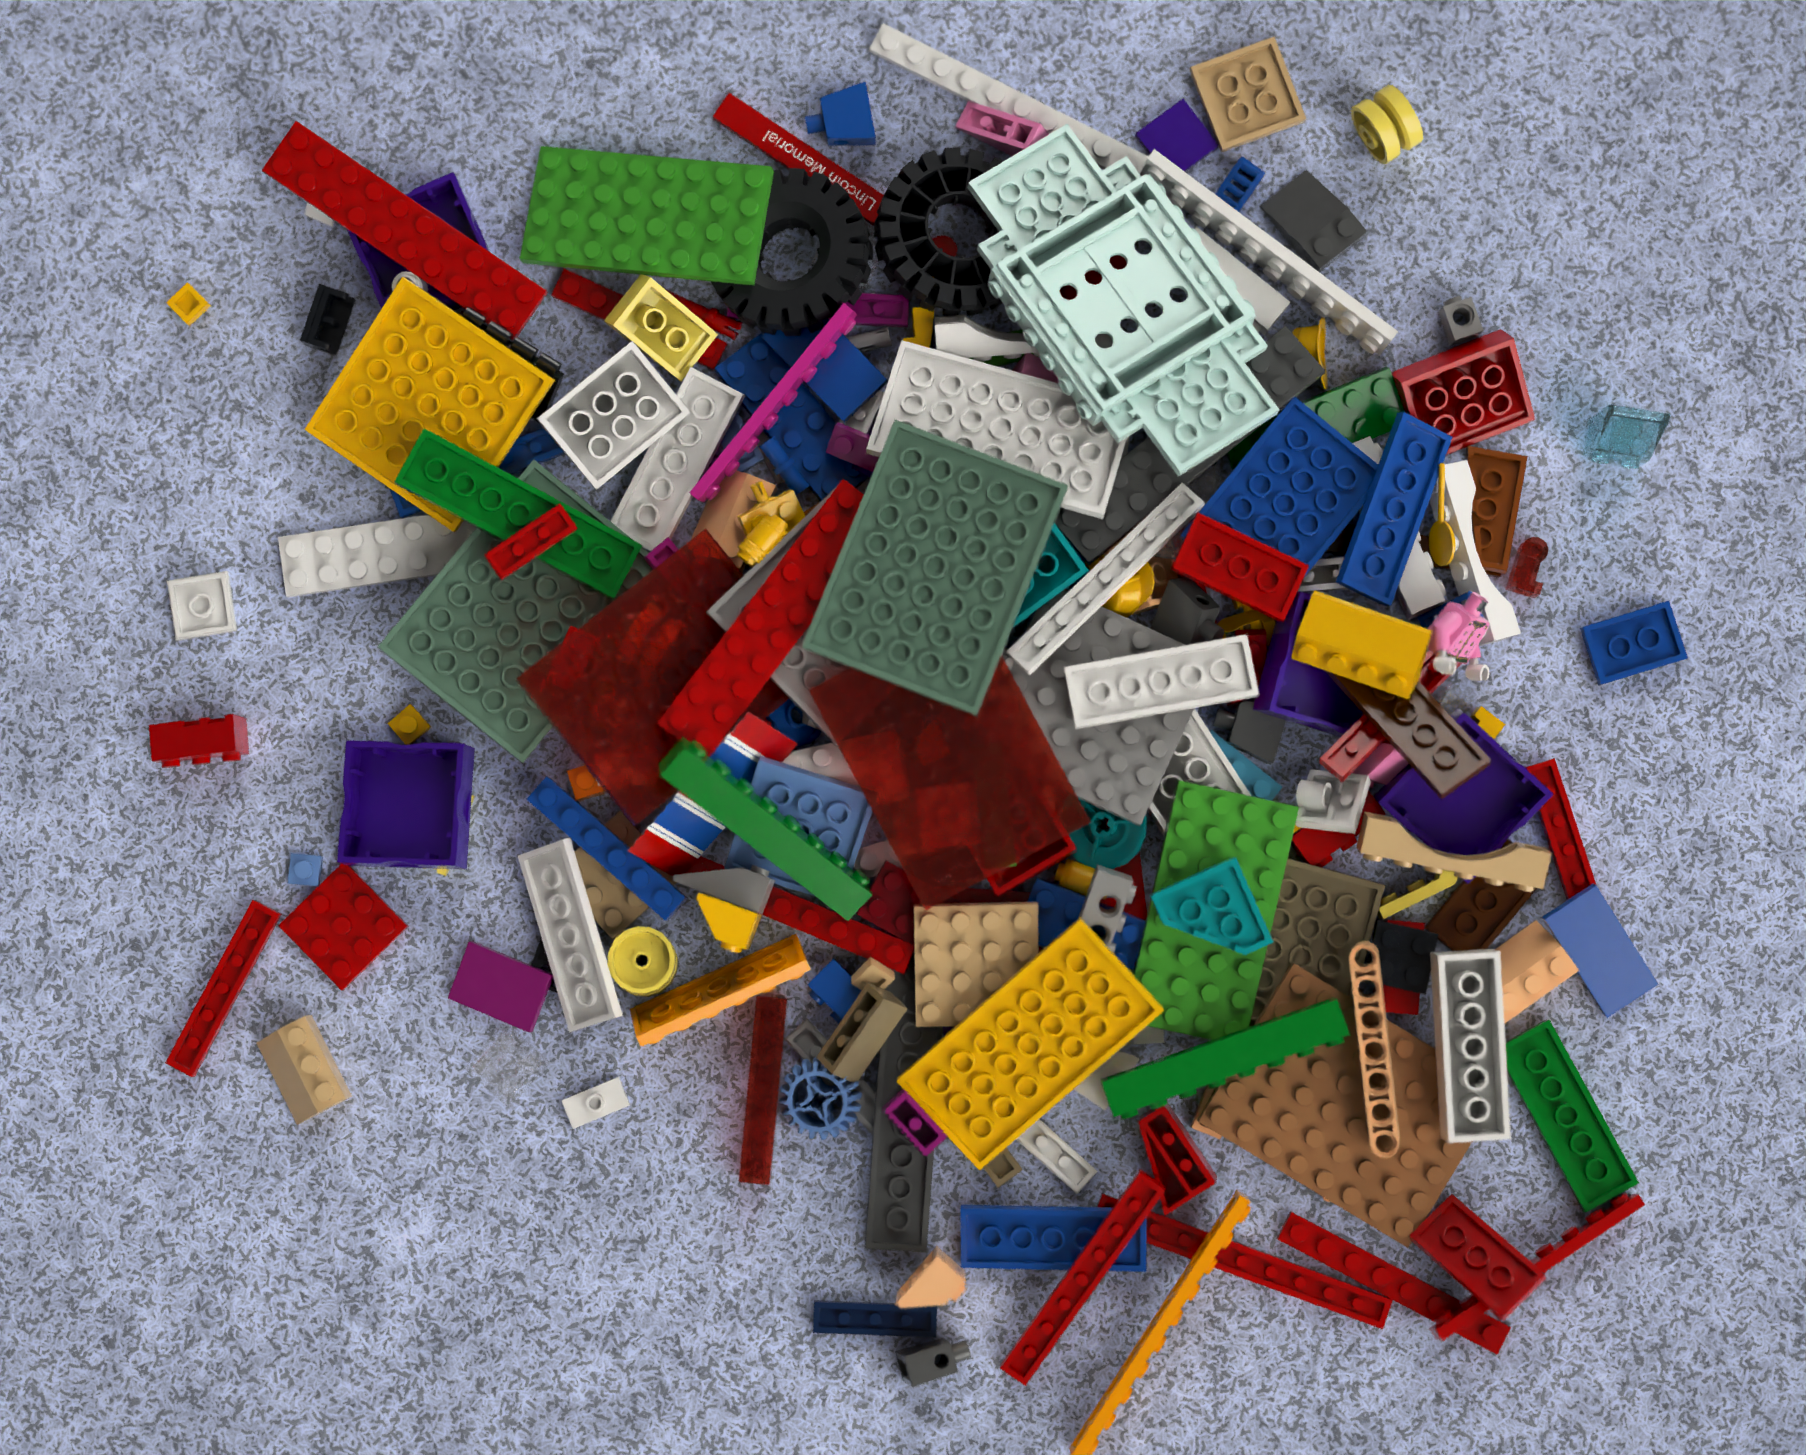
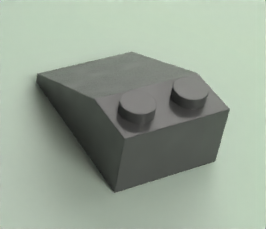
M1307 170L1259 206L1299 257L1318 272L1323 271L1355 246L1367 233L1366 229L1349 208Z

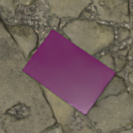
M469 941L448 999L530 1033L534 1030L553 975L479 943Z

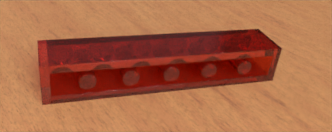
M756 996L739 1182L770 1185L772 1180L789 998Z

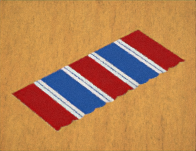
M747 712L745 718L738 722L735 730L726 736L725 741L719 744L710 758L713 761L721 760L729 767L731 775L738 780L743 778L751 784L760 756L783 762L798 743L750 712ZM678 791L674 800L665 806L664 811L657 815L654 823L645 829L644 834L638 837L634 846L630 847L627 851L674 877L677 874H685L726 826L681 791Z

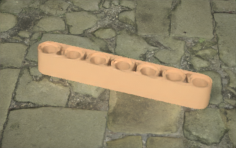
M1361 941L1354 945L1349 956L1369 1139L1374 1154L1381 1158H1388L1393 1156L1398 1150L1400 1133L1378 948L1373 943ZM1360 949H1367L1372 953L1373 960L1368 964H1362L1356 959V952ZM1363 980L1372 981L1376 985V992L1371 995L1362 993L1359 983ZM1366 1011H1374L1379 1015L1380 1022L1377 1025H1368L1363 1020V1014ZM1370 1042H1378L1383 1047V1053L1379 1056H1372L1367 1052L1366 1045ZM1381 1073L1386 1077L1387 1083L1384 1086L1376 1087L1370 1082V1075ZM1376 1104H1385L1390 1109V1115L1384 1118L1378 1117L1374 1113L1373 1107ZM1383 1134L1389 1135L1393 1139L1394 1144L1389 1148H1383L1379 1146L1376 1139Z

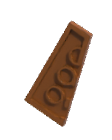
M1467 445V461L1476 487L1471 515L1476 551L1485 571L1506 574L1528 456Z

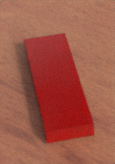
M559 503L483 556L502 581L578 528Z

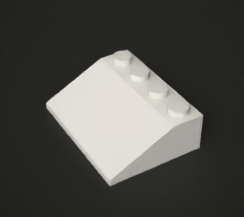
M631 341L536 419L597 490L691 412L634 342Z
M1195 708L1147 811L1165 837L1177 780L1251 796Z

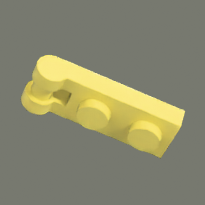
M1443 870L1442 874L1435 873L1434 879L1427 883L1423 879L1407 885L1408 892L1400 896L1393 892L1382 897L1377 915L1379 919H1385L1453 886L1457 882L1458 877L1454 876L1455 872Z

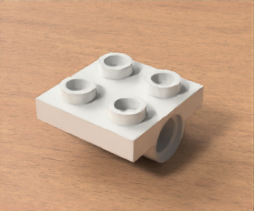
M1310 769L1307 780H1301L1297 787L1296 801L1299 810L1295 823L1296 826L1355 834L1371 783L1369 776L1351 773L1341 782L1329 771Z

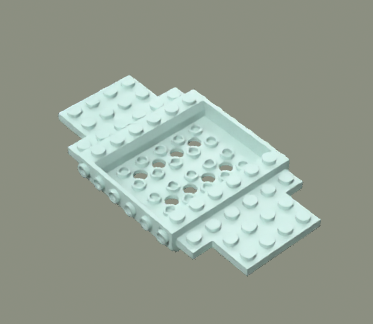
M1066 124L968 182V190L999 231L978 244L977 251L991 269L988 288L995 298L1001 299L1006 306L1005 310L1010 320L1014 323L1017 322L1022 328L1026 342L1031 347L1035 346L1041 354L1040 358L1043 365L1048 371L1052 370L1058 378L1061 390L1066 395L1070 394L1076 403L1079 415L1084 420L1088 419L1092 426L1102 421L1117 443L1143 428L1179 477L1277 415L1279 408L1245 364L1266 351L1268 347L1252 325L1256 318L1253 306L1238 293L1234 280L1224 274L1219 267L1216 256L1212 252H1208L1203 246L1200 235L1186 223L1181 209L1177 205H1173L1168 199L1163 185L1159 181H1155L1150 174L1141 176L1127 156L1101 170L1069 125ZM1140 240L1146 241L1151 246V252L1145 255L1139 254L1135 250L1134 244ZM1115 255L1122 256L1126 260L1127 266L1121 270L1114 269L1110 264V258ZM1091 270L1099 272L1102 276V281L1097 285L1089 284L1085 279L1086 272ZM1063 286H1072L1077 291V297L1072 300H1066L1061 296L1060 289ZM1174 288H1180L1185 291L1187 299L1184 302H1175L1170 297V291ZM1150 303L1159 305L1162 309V315L1157 318L1150 317L1145 311V306ZM1126 318L1132 319L1137 324V330L1133 333H1126L1121 329L1120 322ZM1099 334H1107L1111 337L1113 343L1109 348H1101L1096 344L1095 337Z

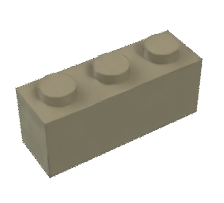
M867 982L816 1058L832 1075L843 1079L847 1077L846 1080L858 1082L908 1008L892 992Z

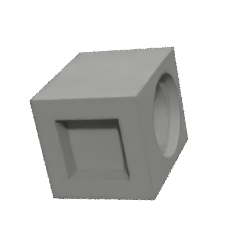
M1461 296L1446 300L1444 302L1445 306L1438 312L1450 346L1478 337L1484 331L1472 297L1462 300ZM1453 313H1461L1466 319V325L1456 324L1453 320Z

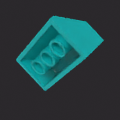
M1055 523L1013 627L1089 571Z

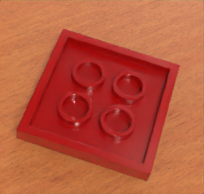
M340 864L278 925L341 991H344L409 927L351 866Z

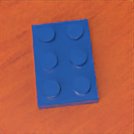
M1670 601L1580 628L1598 686L1688 658Z

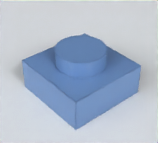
M291 853L287 884L319 886L323 856Z

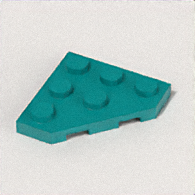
M1236 857L1229 858L1150 894L1161 922L1169 927L1176 928L1244 955L1273 943Z

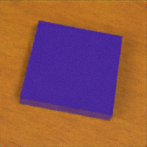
M1184 98L1135 133V137L1149 155L1155 149L1184 172L1219 147V144Z

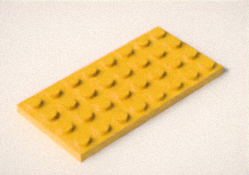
M1080 917L898 1076L896 1082L908 1092L980 1171L1164 1011V1007Z

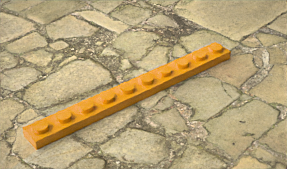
M1236 1190L1082 1426L1069 1447L1071 1455L1093 1454L1099 1443L1097 1437L1103 1429L1107 1431L1116 1417L1114 1411L1119 1403L1124 1405L1133 1391L1131 1385L1136 1377L1141 1379L1146 1373L1150 1364L1147 1360L1153 1351L1158 1353L1166 1341L1164 1334L1170 1325L1175 1327L1183 1315L1181 1308L1186 1300H1193L1199 1291L1200 1285L1198 1282L1204 1273L1208 1275L1213 1270L1217 1259L1214 1257L1221 1247L1225 1249L1234 1236V1233L1231 1231L1237 1222L1242 1223L1251 1210V1207L1248 1205L1251 1201L1239 1190Z

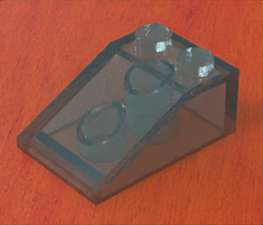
M1609 404L1588 420L1583 456L1591 457V462L1598 464H1609V460L1621 462V467L1638 469L1639 465H1644L1650 461L1670 421L1671 414Z

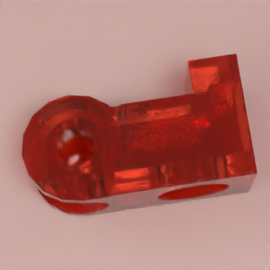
M1531 537L1519 546L1505 590L1531 598H1536L1540 595L1543 583L1535 580L1540 563L1548 555V546L1543 539Z

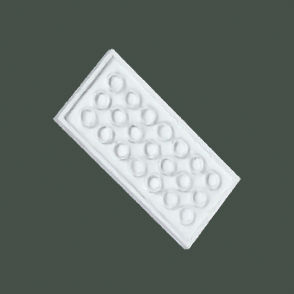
M901 340L866 448V454L880 457L894 420H898L1068 485V490L1061 508L1103 519L1127 438L1117 443L1102 421L1092 426L1088 419L1084 420L1079 415L1076 403L1070 394H1064L1056 382Z

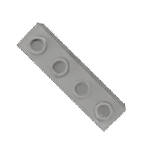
M1097 864L1078 919L1081 917L1090 928L1094 925L1105 927L1106 933L1100 939L1114 953L1116 944L1112 943L1115 932L1121 933L1126 915L1122 914L1125 903L1131 904L1136 886L1132 885L1133 878L1131 875ZM1105 896H1111L1117 902L1113 908L1103 909L1099 905V901Z

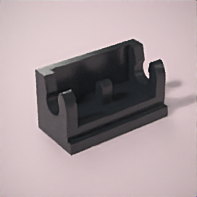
M319 284L300 341L307 347L337 356L356 299L349 297L348 293Z

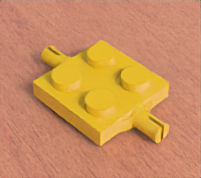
M762 481L752 484L750 488L756 497L757 503L750 510L737 516L746 537L766 514L770 517L776 514L788 524V527L785 529L788 533L805 517L794 490L789 489L778 496L768 497Z

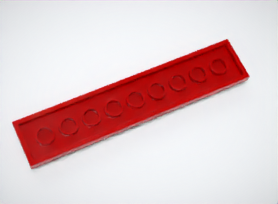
M295 121L262 169L263 173L409 272L415 274L422 281L465 310L467 307H470L487 317V325L493 321L513 333L511 337L512 342L519 336L548 294L547 290L297 121Z
M842 479L656 725L678 741L684 737L689 742H698L707 751L706 755L710 758L812 623L864 496L862 492L845 479Z

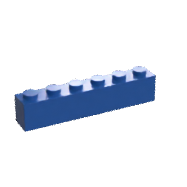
M546 776L528 796L527 800L665 921H669L688 899L648 862L628 852L627 850L630 847L550 777Z

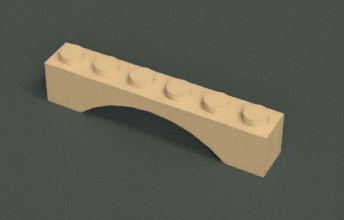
M1364 812L1357 842V849L1360 853L1364 854L1363 858L1381 862L1383 857L1393 859V863L1398 866L1411 868L1412 864L1423 865L1424 870L1428 872L1442 874L1443 870L1455 872L1454 876L1472 880L1473 876L1484 877V881L1489 884L1503 886V882L1514 883L1515 888L1528 892H1533L1534 888L1544 889L1552 855L1545 847L1514 842L1502 849L1485 854H1451L1433 849L1418 841L1394 817Z

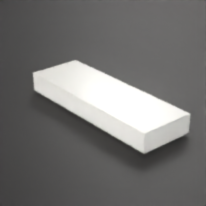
M1040 1119L1016 1139L1076 1194L1098 1172Z

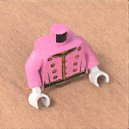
M1472 592L1464 605L1449 602L1428 628L1433 631L1428 649L1437 655L1434 659V667L1441 674L1454 675L1456 662L1467 664L1469 661L1470 664L1467 665L1465 670L1466 677L1472 681H1486L1489 678V668L1487 665L1478 664V658L1481 657L1479 642L1489 627V622L1480 616L1488 604V600L1476 592Z

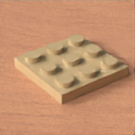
M1275 36L1190 67L1189 71L1221 153L1306 121L1304 111Z
M621 811L605 824L629 847L634 846L637 838L642 835ZM579 847L575 851V855L594 920L614 940L650 907L583 848ZM651 865L673 885L677 883L672 881L673 876Z

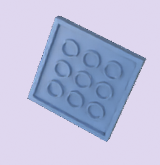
M760 756L751 782L755 790L754 793L761 798L766 796L772 800L778 807V812L785 817L790 815L800 823L801 830L808 835L813 833L823 841L824 848L831 853L836 851L842 855L848 863L847 866L853 870L878 792ZM736 834L734 835L725 863V869L745 868L751 870L752 865L770 871L768 877L775 880L774 884L813 895Z

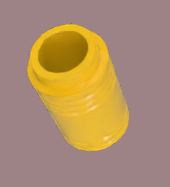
M766 514L738 546L739 551L736 555L751 568L757 563L759 564L763 557H766L788 534L785 530L788 524L776 514L772 517Z
M1067 859L1065 864L1059 863L1054 880L1060 881V886L1086 896L1095 869L1080 862Z

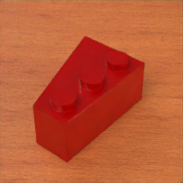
M228 714L224 715L225 718L210 719V717L199 718L196 721H175L149 725L151 761L161 763L162 768L180 767V761L192 760V765L210 764V758L222 757V762L241 761V755L249 754L247 718Z
M1169 1103L1156 1109H1150L1140 1116L1138 1123L1154 1179L1166 1186V1191L1160 1198L1163 1213L1166 1216L1214 1185L1217 1181V1175Z

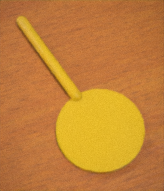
M1444 463L1439 464L1438 521L1432 525L1429 533L1430 553L1434 562L1439 566L1450 564L1455 553L1453 530L1449 523L1444 521Z

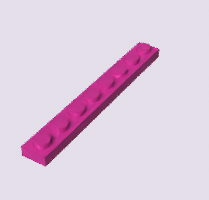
M845 303L842 304L689 493L698 501L705 502L707 499L711 501L721 490L719 484L726 475L731 477L737 471L741 464L738 461L745 452L749 454L755 449L760 441L757 437L764 429L769 430L779 418L777 413L784 405L787 407L795 400L798 395L796 390L802 382L807 383L813 378L818 370L815 366L822 358L827 359L837 347L835 344L837 339L842 334L847 335L856 324L854 319L857 314Z

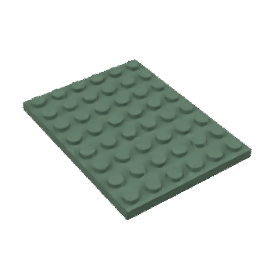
M894 420L805 637L802 649L977 716L1068 490V485L901 421Z
M534 459L518 477V479L630 538ZM476 528L377 648L523 764L620 645L623 637L640 612L649 603H654L667 587L643 559L649 553L641 547L617 595L612 600L537 559H533L501 581L483 555L503 541ZM570 625L598 638L573 695L545 682Z

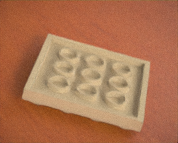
M1037 902L914 904L916 1027L957 1026L1038 955Z

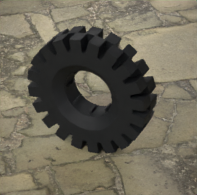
M960 147L945 148L942 155L938 156L936 151L933 150L922 154L917 163L912 160L905 165L899 175L894 177L888 186L877 210L878 216L874 222V237H878L875 245L878 261H885L886 265L883 272L890 283L897 280L901 285L898 292L910 301L913 296L920 299L918 307L931 312L934 311L935 307L943 308L942 315L944 316L959 315L961 311H966L967 316L981 314L988 306L992 310L1003 303L1000 298H995L988 288L991 269L980 254L969 258L950 256L944 253L942 248L939 249L930 236L932 231L931 228H928L930 213L935 215L939 209L938 207L950 203L952 205H966L972 208L975 213H978L986 224L985 233H988V238L999 232L967 186L968 182L1002 163V161L996 157L993 158L991 163L983 161L985 152L970 149L967 155H961Z
M790 168L789 176H784L780 169H776L773 174L755 285L712 281L711 283L733 314L735 313L741 322L752 329L756 325L762 333L776 335V331L781 330L785 336H801V328L807 327L810 333H814L825 327L823 320L828 317L832 318L843 303L848 302L854 306L861 296L862 292L858 286L860 283L867 284L871 273L868 265V260H873V245L869 240L871 234L856 203L837 182L831 184L828 176L815 171L812 177H809L805 169ZM802 228L808 230L812 237L816 235L820 247L817 248L819 256L812 269H809L808 273L795 280L778 281L774 280L769 272L763 273L761 261H764L763 250L768 241L772 240L773 236L786 229Z

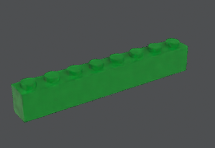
M682 737L659 763L660 776L840 916L849 921L872 896L869 884L870 879L859 869L852 870L847 866L848 863L845 858L838 852H829L824 848L825 845L818 836L813 833L806 834L800 829L801 825L795 818L790 815L785 817L778 812V807L768 797H759L754 793L755 790L748 781L743 778L736 779L730 774L731 770L721 760L713 761L706 755L707 751L698 742H689Z
M1333 997L1102 1078L1101 1083L1113 1117L1120 1115L1121 1120L1138 1115L1137 1109L1149 1105L1150 1109H1156L1168 1104V1098L1179 1095L1180 1099L1197 1094L1196 1089L1208 1085L1209 1089L1222 1086L1227 1083L1225 1078L1236 1074L1239 1079L1256 1073V1067L1267 1064L1268 1068L1279 1066L1286 1062L1285 1057L1296 1054L1297 1058H1301L1314 1053V1047L1326 1044L1327 1048L1339 1045L1345 1042L1343 1037L1350 1035L1338 1000Z

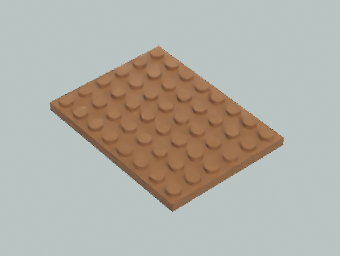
M1292 962L1254 1025L1335 997L1340 1005L1350 1035L1343 1037L1345 1042L1327 1048L1326 1044L1314 1047L1315 1052L1310 1055L1297 1058V1055L1293 1054L1285 1057L1286 1062L1279 1066L1268 1068L1267 1064L1256 1067V1073L1248 1077L1239 1079L1236 1074L1225 1078L1227 1083L1215 1088L1197 1121L1408 1248L1412 1242L1409 1235L1427 1218L1472 1143H1448L1440 1137L1436 1049L1387 1020L1400 1143L1398 1150L1391 1157L1381 1158L1375 1155L1371 1149L1354 999ZM1366 1011L1363 1014V1020L1368 1025L1373 1026L1380 1022L1379 1015L1374 1011ZM1370 1042L1366 1045L1367 1052L1372 1056H1379L1383 1053V1047L1378 1042ZM1381 1073L1370 1075V1082L1376 1087L1384 1086L1387 1083L1386 1077ZM1380 1103L1373 1107V1111L1378 1117L1384 1118L1390 1115V1109L1385 1104ZM1383 1134L1376 1139L1379 1146L1383 1148H1389L1394 1144L1393 1139L1389 1135Z

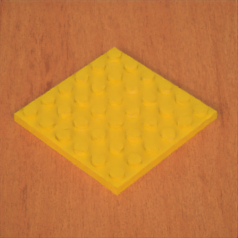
M402 277L304 430L453 532H457L464 520L394 484L423 428L499 467L553 385L555 379L407 278Z

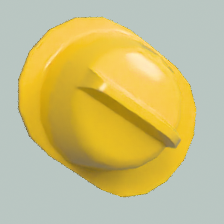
M1321 317L1319 325L1297 327L1293 330L1292 334L1325 369V374L1321 376V380L1326 390L1328 388L1325 360L1326 321L1324 317Z
M1147 562L1102 607L1126 618L1131 616L1148 600L1153 592L1155 584L1151 565Z

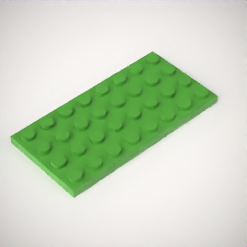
M540 146L520 260L524 264L755 285L774 170L772 166Z
M1177 780L1152 893L1229 858L1236 857L1268 931L1271 933L1299 807ZM1150 899L1133 975L1164 1007V1011L1147 1026L1209 1040L1249 1027L1267 946L1244 955L1164 925Z

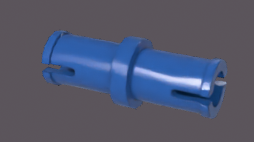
M775 435L759 446L774 466V473L781 476L789 489L794 490L795 495L809 486V483L806 482L794 465L795 459L793 457L789 458Z

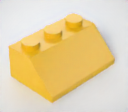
M698 893L697 901L715 939L722 941L720 947L735 953H741L742 949H750L762 915L710 895Z

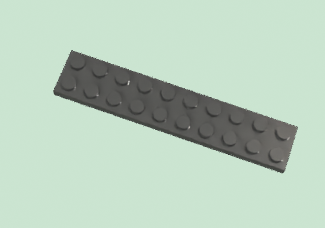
M1286 326L1265 342L1268 345L1266 351L1245 363L1279 408V411L1290 400L1297 397L1325 374V369ZM1261 425L1179 477L1150 437H1147L1121 459L1103 519L1060 508L1054 523L1064 537L1090 565L1130 533L1182 482L1186 486L1189 485Z
M914 952L905 974L891 969L894 971L895 980L885 989L892 992L908 1009L880 1048L878 1055L865 1249L927 1252L934 1150L928 1156L920 1154L915 1149V1146L907 1140V1137L902 1135V1132L882 1112V1107L903 1089L896 1082L897 1077L942 1039L943 1027H916Z

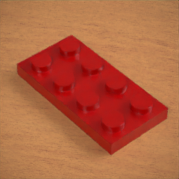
M1199 512L1195 515L1171 566V570L1279 622L1285 620L1309 568V565Z
M1453 1194L1409 1235L1410 1240L1503 1322L1546 1279V1274Z

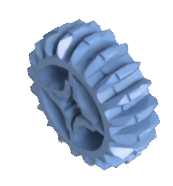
M816 1057L812 1063L808 1059H804L801 1062V1067L794 1065L791 1068L793 1074L788 1073L784 1077L787 1084H783L780 1087V1092L785 1094V1096L779 1099L780 1104L788 1105L782 1111V1115L787 1116L791 1114L792 1118L788 1122L789 1126H793L797 1122L800 1125L797 1131L798 1134H802L807 1129L809 1130V1139H813L817 1132L821 1140H825L828 1137V1132L834 1138L839 1135V1129L846 1132L850 1128L848 1122L854 1123L857 1119L854 1112H859L861 1109V1105L855 1101L862 1097V1093L853 1091L859 1085V1081L850 1082L846 1080L847 1077L843 1079L832 1075ZM817 1076L828 1078L836 1085L829 1086L823 1082L821 1077ZM806 1078L808 1082L806 1086L808 1096L799 1101V1085ZM818 1093H820L819 1096L821 1094L824 1097L829 1096L823 1103L821 1101L818 1102L816 1099L811 1101ZM842 1095L843 1108L841 1114L835 1118L833 1114V1100ZM805 1111H814L820 1120L811 1117Z

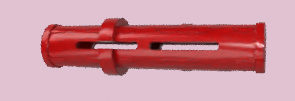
M665 289L711 329L732 340H736L739 333L729 329L728 326L741 330L742 322L720 314L719 310L714 307L708 309Z

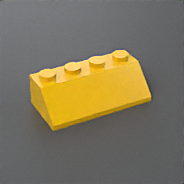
M1314 590L1298 630L1291 659L1409 700L1419 680L1433 631Z

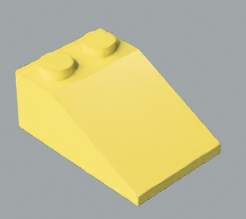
M643 274L639 275L604 320L606 324L628 342L633 341L641 352L679 381L685 378L689 368L695 365L718 335L655 280Z

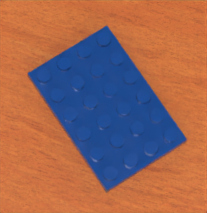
M1294 397L1283 408L1199 513L1309 565L1306 576L1364 505L1378 464L1299 399ZM1192 521L1179 536L1183 541Z

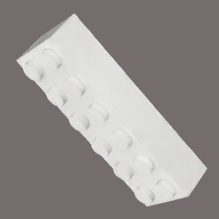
M1481 949L1430 952L1440 1137L1448 1143L1511 1139L1500 951Z

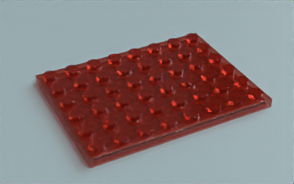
M706 528L515 679L634 826L678 791L676 787L660 776L659 763L679 741L656 724L725 634L706 612L744 576ZM769 678L728 734L735 730L736 725L745 718L747 712L763 721L786 702L789 697Z
M1002 655L977 716L853 668H849L809 689L812 698L925 910L1091 823Z

